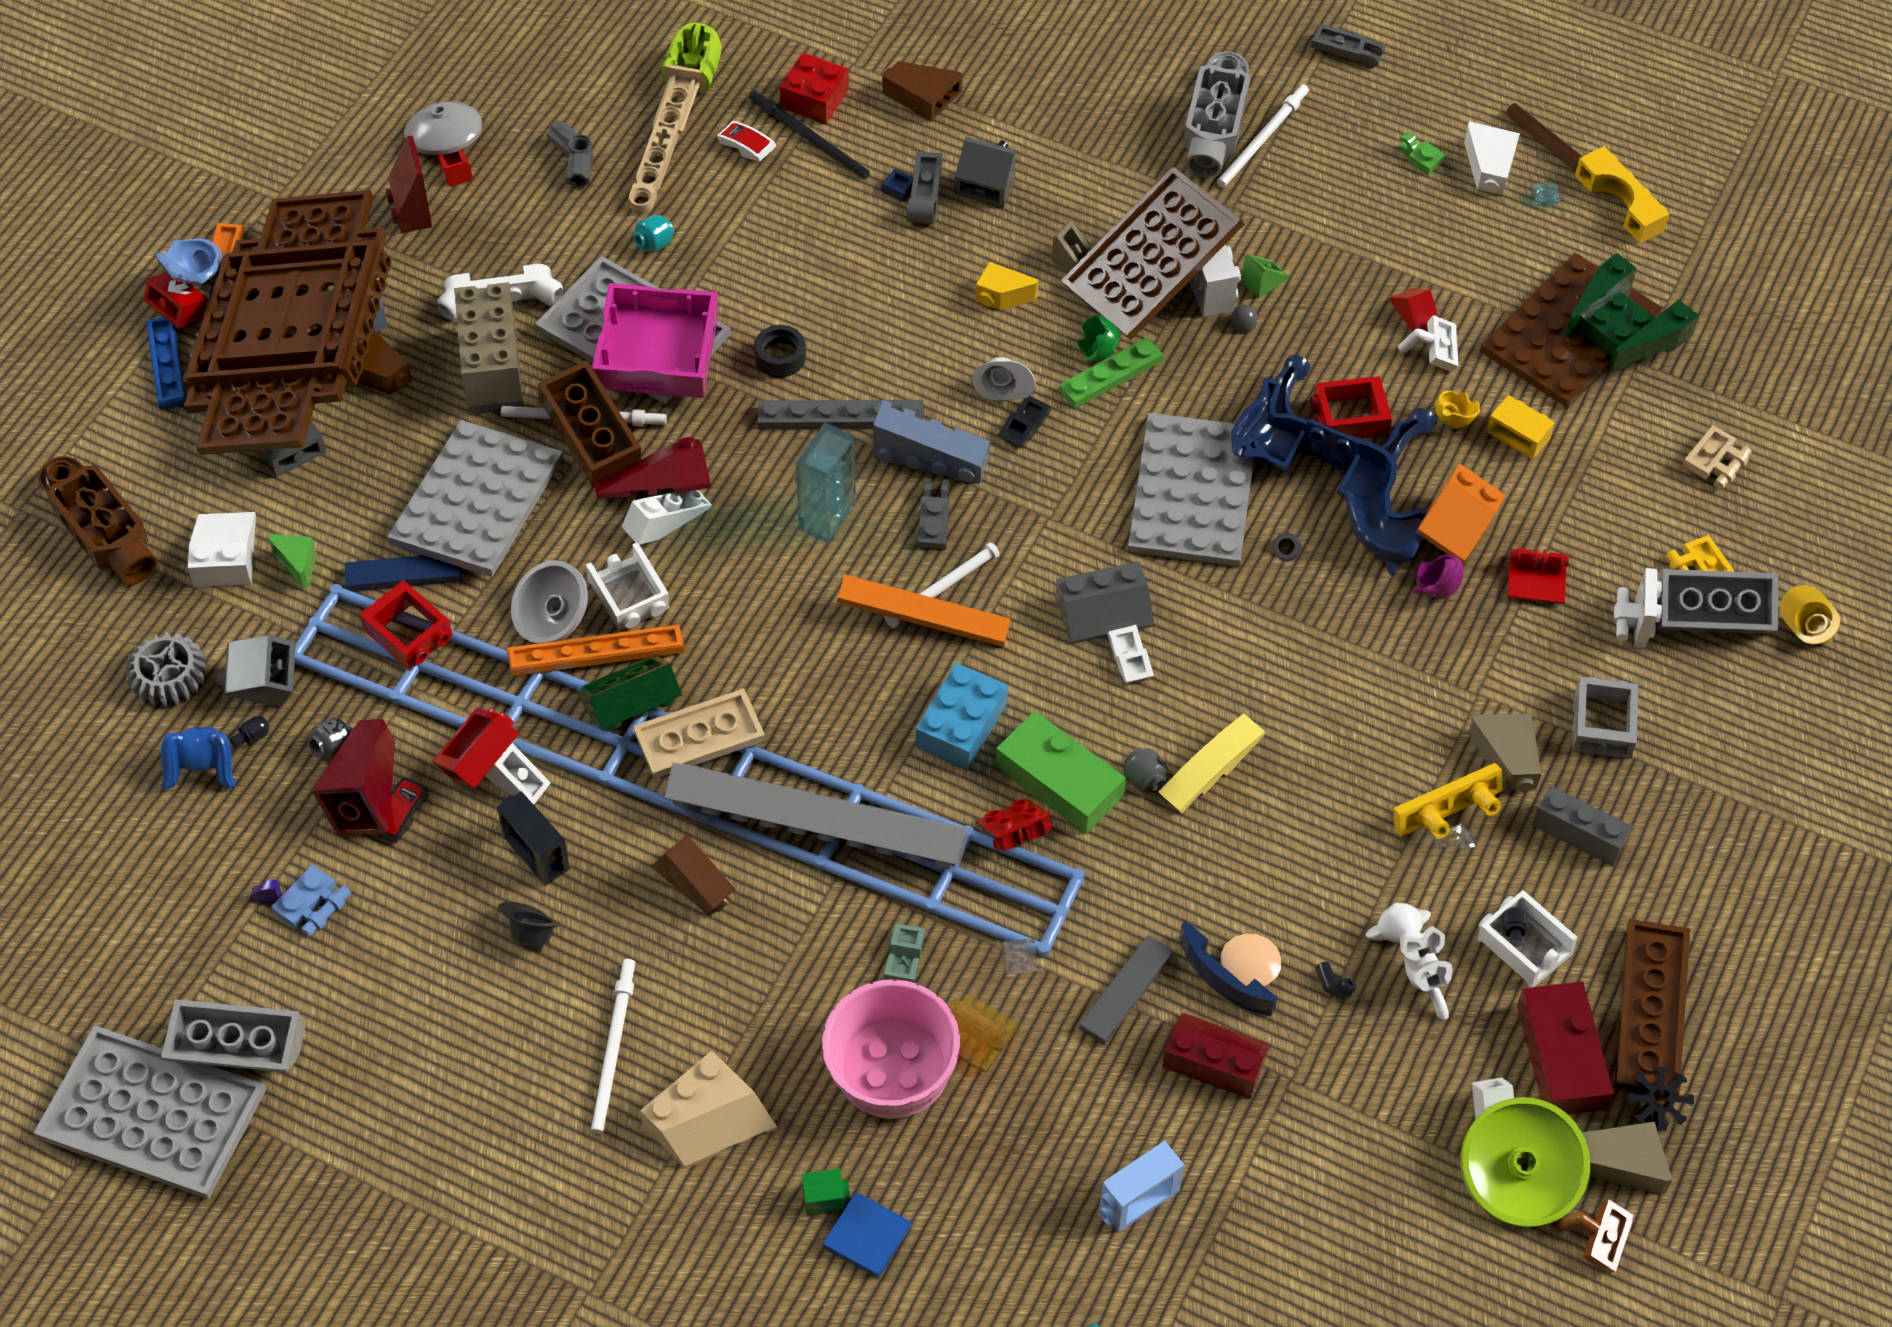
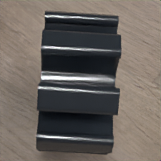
M1653 1065L1651 1068L1654 1070V1084H1651L1645 1078V1073L1637 1071L1631 1078L1637 1081L1645 1091L1644 1093L1625 1091V1101L1631 1104L1634 1101L1645 1102V1104L1636 1113L1633 1112L1631 1116L1642 1124L1645 1123V1119L1654 1111V1122L1657 1131H1666L1665 1112H1668L1672 1116L1674 1123L1682 1125L1687 1120V1117L1680 1114L1673 1105L1675 1102L1693 1105L1694 1095L1688 1092L1684 1094H1674L1673 1092L1682 1083H1687V1079L1682 1074L1674 1072V1076L1665 1084L1667 1068L1661 1065ZM1664 1090L1663 1099L1665 1103L1663 1105L1656 1103L1655 1106L1653 1104L1656 1099L1653 1095L1654 1092L1662 1093Z

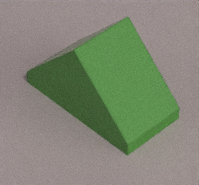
M1247 254L1244 258L1241 283L1258 298L1289 278V275L1272 260Z
M270 535L268 539L272 553L303 589L309 587L317 556L313 537Z

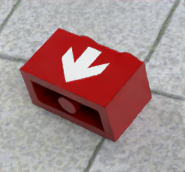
M167 272L147 278L143 301L178 329L201 322L208 300L206 296L192 285L172 279Z

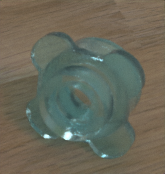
M1553 182L1535 183L1533 185V190L1536 192L1535 202L1542 207H1550L1559 203L1561 199L1557 192L1559 186Z

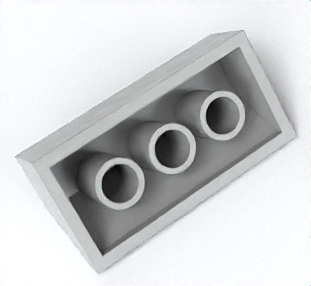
M175 999L161 1059L165 1061L288 1073L300 1054L305 1024L299 1011Z

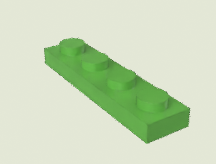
M1146 337L1059 384V392L1076 409L1163 361V353Z

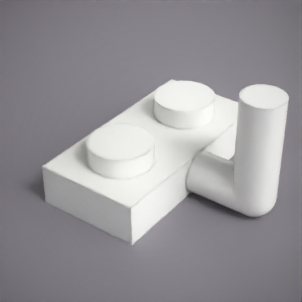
M1433 315L1427 321L1428 332L1415 329L1398 345L1400 352L1407 353L1420 340L1429 344L1430 364L1451 372L1458 367L1456 324Z

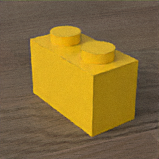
M1508 395L1491 414L1486 432L1529 458L1534 459L1550 440L1555 422L1546 415L1540 414L1528 407L1522 401Z

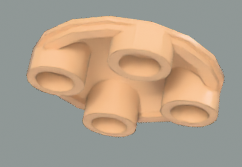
M1242 934L1235 936L1225 944L1220 955V964L1246 986L1254 978L1263 986H1267L1280 973L1281 956L1277 947L1269 939L1258 934Z

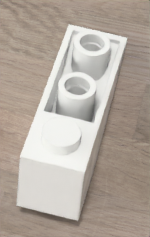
M699 490L685 493L671 492L635 500L630 505L622 528L639 545L660 540L710 509L712 504Z

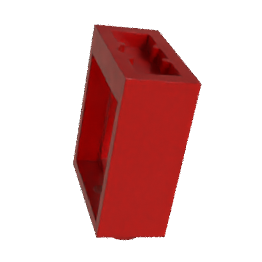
M1380 376L1315 384L1314 394L1310 395V407L1312 411H1316V422L1360 439L1389 436L1392 416ZM1367 397L1372 416L1339 420L1332 419L1328 401Z
M404 580L359 614L363 631L409 671L416 665L422 664L437 648L445 646L453 636L450 620ZM412 605L434 625L405 646L384 626Z
M477 707L432 760V763L451 780L475 788L520 733L513 727L515 722L505 713L500 712L498 714L491 708L484 710Z

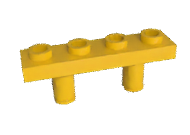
M1493 763L1393 808L1395 831L1402 837L1425 826L1436 839H1442L1450 831V826L1443 819L1444 817L1473 804H1477L1488 816L1497 814L1500 811L1501 802L1493 795L1503 791L1502 769L1496 763Z

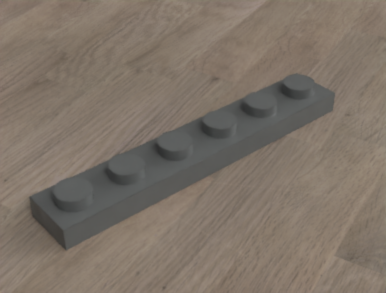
M882 400L758 401V429L873 428ZM886 400L892 403L891 408L904 412L905 408L916 412L914 417L923 420V400Z

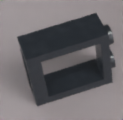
M522 791L514 796L505 798L497 807L503 839L541 882L547 886L570 870L565 839Z

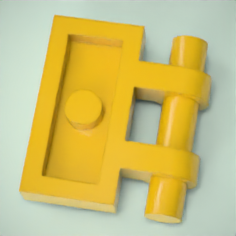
M1709 535L1684 544L1682 551L1685 555L1679 556L1676 550H1671L1666 554L1671 569L1689 570L1688 567L1693 565L1696 570L1735 572Z

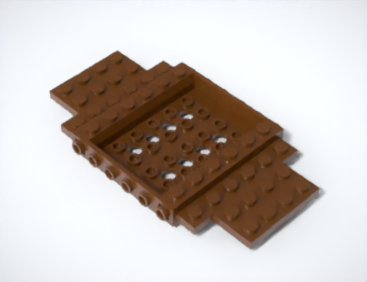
M370 190L272 199L260 239L238 240L235 242L232 253H225L216 272L214 286L210 291L208 305L203 313L202 324L197 332L196 343L190 354V362L183 377L184 385L189 390L184 404L185 409L188 413L206 412L196 445L200 455L303 448L315 404L341 402L345 388L357 387L359 376L363 372L365 354L369 350V339L374 331L376 314L380 310L382 292L386 288L387 274L392 265L390 256L384 250L387 238L384 227L365 229L374 199ZM328 286H334L330 293L321 294ZM303 288H309L305 295L296 296ZM279 290H283V294L280 297L271 298ZM254 292H259L258 297L254 300H246V298L251 297ZM316 327L322 328L318 335L309 336V333H312ZM292 329L297 330L294 336L290 338H283L284 335H287ZM267 331H271L269 338L265 340H258L259 337H262ZM242 333L247 334L242 341L233 342Z

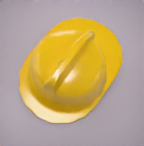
M1800 585L1788 590L1782 597L1780 614L1800 640L1812 645L1825 642L1831 643L1833 641L1832 637L1837 633L1840 626V616L1822 592L1812 586Z

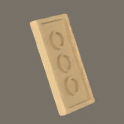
M745 689L633 726L634 734L653 779L670 774L672 762L694 766L765 741V734Z

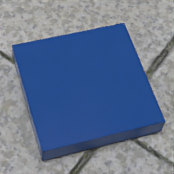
M855 1192L823 1242V1248L879 1279L910 1230L912 1222Z

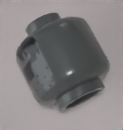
M333 717L311 729L310 737L308 738L309 748L317 758L331 761L353 729L348 723Z
M1137 748L1126 757L1124 761V774L1139 791L1146 792L1151 789L1157 791L1165 784L1168 766L1153 749Z

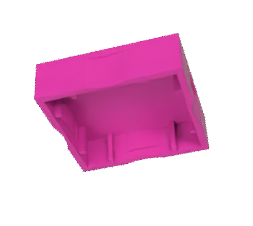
M609 283L603 311L604 325L598 337L592 366L605 390L704 398L719 314L717 292L686 289L661 290L648 286Z

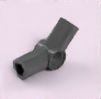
M555 122L547 132V139L569 157L566 177L567 184L573 186L574 189H584L586 185L590 184L591 165L594 161L591 139L586 135L576 133L564 122Z

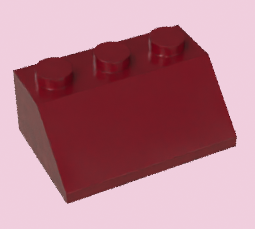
M1182 1013L1173 1028L1165 1048L1162 1068L1251 1099L1271 1044Z

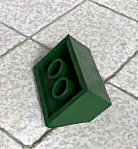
M656 655L576 688L577 694L594 725L606 731L620 727L622 725L621 721L628 718H642L649 713V709L659 706V708L670 706L676 702L675 698L682 696L671 664Z

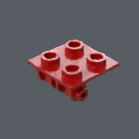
M1521 547L1510 549L1507 597L1565 604L1566 567L1569 565V556L1564 555V552H1550V554H1547V550L1539 553L1538 549H1535L1534 552L1533 550L1521 549Z
M1027 799L1017 800L1011 804V807L1004 810L990 811L984 815V818L976 821V824L997 838L993 840L995 850H1002L1003 852L1017 847V843L1022 845L1024 843L1022 834L1025 840L1030 842L1032 839L1047 835L1048 831L1052 829L1048 819L1051 817V814Z

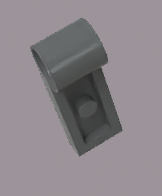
M916 153L911 198H909L907 205V222L935 223L943 153Z

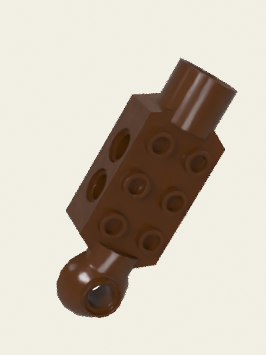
M60 456L50 459L41 467L38 473V481L41 488L47 492L54 514L99 570L112 568L126 585L138 584L154 572L157 567V558L145 545L148 538L142 520L97 465L83 466L76 458Z

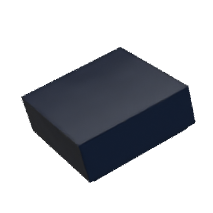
M894 169L882 183L881 192L904 202L912 191L913 177Z

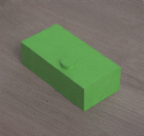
M1036 711L996 748V768L1085 834L1124 797L1126 777Z

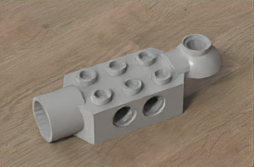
M1234 52L1217 53L1209 59L1207 65L1200 66L1185 125L1183 146L1189 149L1186 168L1190 173L1201 178L1218 176L1222 170L1224 157L1233 156L1235 152L1251 76L1248 75L1249 65L1246 60Z

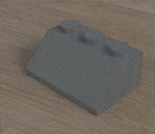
M1140 562L1057 579L1055 599L1071 644L1108 637L1109 631L1136 625L1138 630L1154 627L1148 584Z

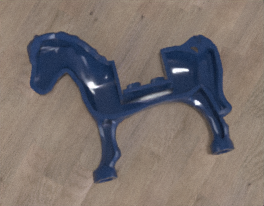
M1290 355L1285 360L1283 369L1276 375L1275 380L1271 378L1263 380L1261 395L1243 411L1231 431L1232 452L1235 457L1260 458L1265 464L1287 473L1300 451L1311 458H1317L1337 469L1347 471L1338 488L1337 495L1345 498L1347 502V511L1351 525L1354 528V534L1367 552L1373 554L1380 561L1385 562L1388 573L1393 576L1399 564L1414 558L1420 542L1424 539L1416 531L1428 509L1417 508L1405 513L1391 512L1390 492L1396 480V462L1412 438L1428 434L1437 424L1436 417L1426 409L1415 408L1410 413L1408 420L1395 423L1392 426L1390 436L1382 446L1346 435L1314 420L1298 417L1290 408V393L1296 382L1306 378L1311 367L1305 358L1299 355Z

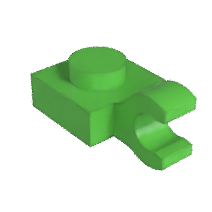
M1406 132L1401 136L1400 140L1403 142L1398 146V149L1408 154V162L1426 175H1429L1444 161L1445 154L1428 142L1424 141L1420 145L1416 137L1410 132Z

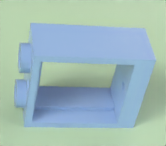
M1163 1141L1103 1182L1099 1214L1108 1226L1113 1225L1118 1233L1180 1191L1185 1165L1166 1141Z

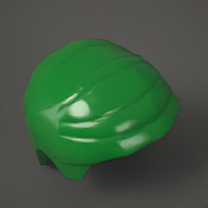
M1095 314L1090 316L1081 327L1084 332V339L1078 340L1077 345L1086 361L1100 362L1114 353L1120 341V333L1117 326L1102 315Z

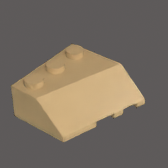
M713 1051L709 1052L640 1110L643 1127L684 1169L719 1155L722 1150L733 1145L747 1143L751 1141L752 1137L763 1132L768 1134L777 1130L776 1124L755 1092Z

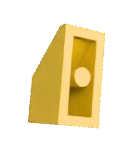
M989 262L976 284V302L997 310L1035 301L1038 296V279Z

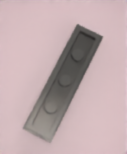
M1147 935L1081 1021L1079 1029L1105 1045L1171 959L1173 950Z

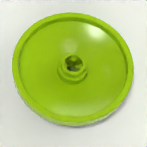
M1518 1097L1492 1105L1473 1121L1462 1143L1460 1166L1462 1178L1470 1196L1485 1213L1507 1225L1528 1228L1552 1223L1565 1216L1576 1206L1583 1196L1589 1181L1590 1154L1581 1130L1563 1110L1540 1099ZM1518 1159L1525 1160V1170H1521V1165L1517 1164Z

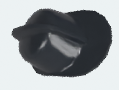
M502 902L498 905V910L510 919L512 940L520 943L523 948L535 953L541 952L543 946L549 943L554 928L561 926L560 922L553 920L539 909L518 902Z

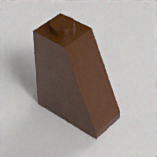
M898 61L894 66L888 68L882 76L883 94L932 122L962 92L963 74L958 71Z
M374 330L369 339V350L365 354L363 372L359 376L358 383L387 394H392L412 381L409 363Z
M688 834L651 865L705 914H708L714 908L719 912L732 901L729 895L735 888Z

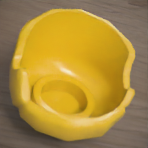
M1444 391L1435 401L1437 416L1446 426L1452 429L1465 428L1480 412L1479 402H1470L1466 392Z

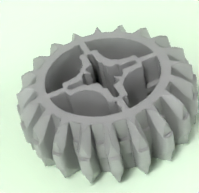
M166 631L164 637L159 638L154 633L153 640L148 641L143 638V646H134L135 654L128 655L129 663L126 664L125 668L127 682L136 696L139 695L143 702L149 700L153 706L159 701L165 707L169 701H173L178 705L180 698L184 697L189 700V692L198 693V684H204L203 675L207 671L206 660L199 645L193 643L189 636L182 638V635L177 633L171 637ZM179 657L185 659L188 664L184 665L181 661H178ZM145 673H148L151 675V677H154L153 681L145 678Z

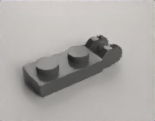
M1319 24L1311 41V48L1360 61L1364 66L1373 68L1379 65V56L1381 57L1385 51L1382 43H1377L1367 39L1365 36L1324 24Z
M925 479L924 497H921L918 548L946 549L949 516V480H942L940 498L930 497L932 482L931 479Z

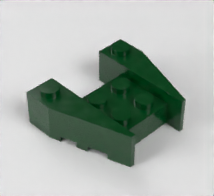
M1618 253L1598 267L1570 316L1565 334L1569 338L1579 331L1613 357L1609 368L1611 372L1629 367L1631 362L1640 359L1648 360L1654 358L1656 353L1662 351L1668 353L1677 349L1693 336L1699 314L1679 299L1655 318L1627 297L1625 293L1632 287L1637 267Z

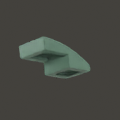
M895 923L883 980H903L915 983L926 928Z

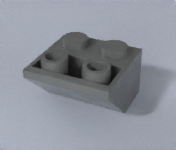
M966 137L955 175V194L1004 208L1014 187L1016 150Z
M270 635L229 642L226 653L224 696L280 708L293 693L296 642Z

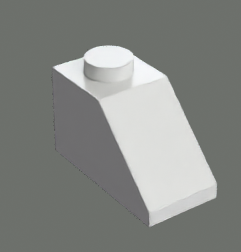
M513 743L485 775L496 787L513 796L522 791L533 804L536 803L550 785L546 777Z

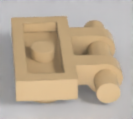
M1712 425L1684 459L1682 466L1707 480L1711 473L1716 475L1717 479L1714 482V486L1722 490L1736 478L1735 473L1745 467L1752 451L1746 446L1742 447L1740 451L1734 448L1736 438ZM1724 458L1730 460L1728 466L1721 463Z

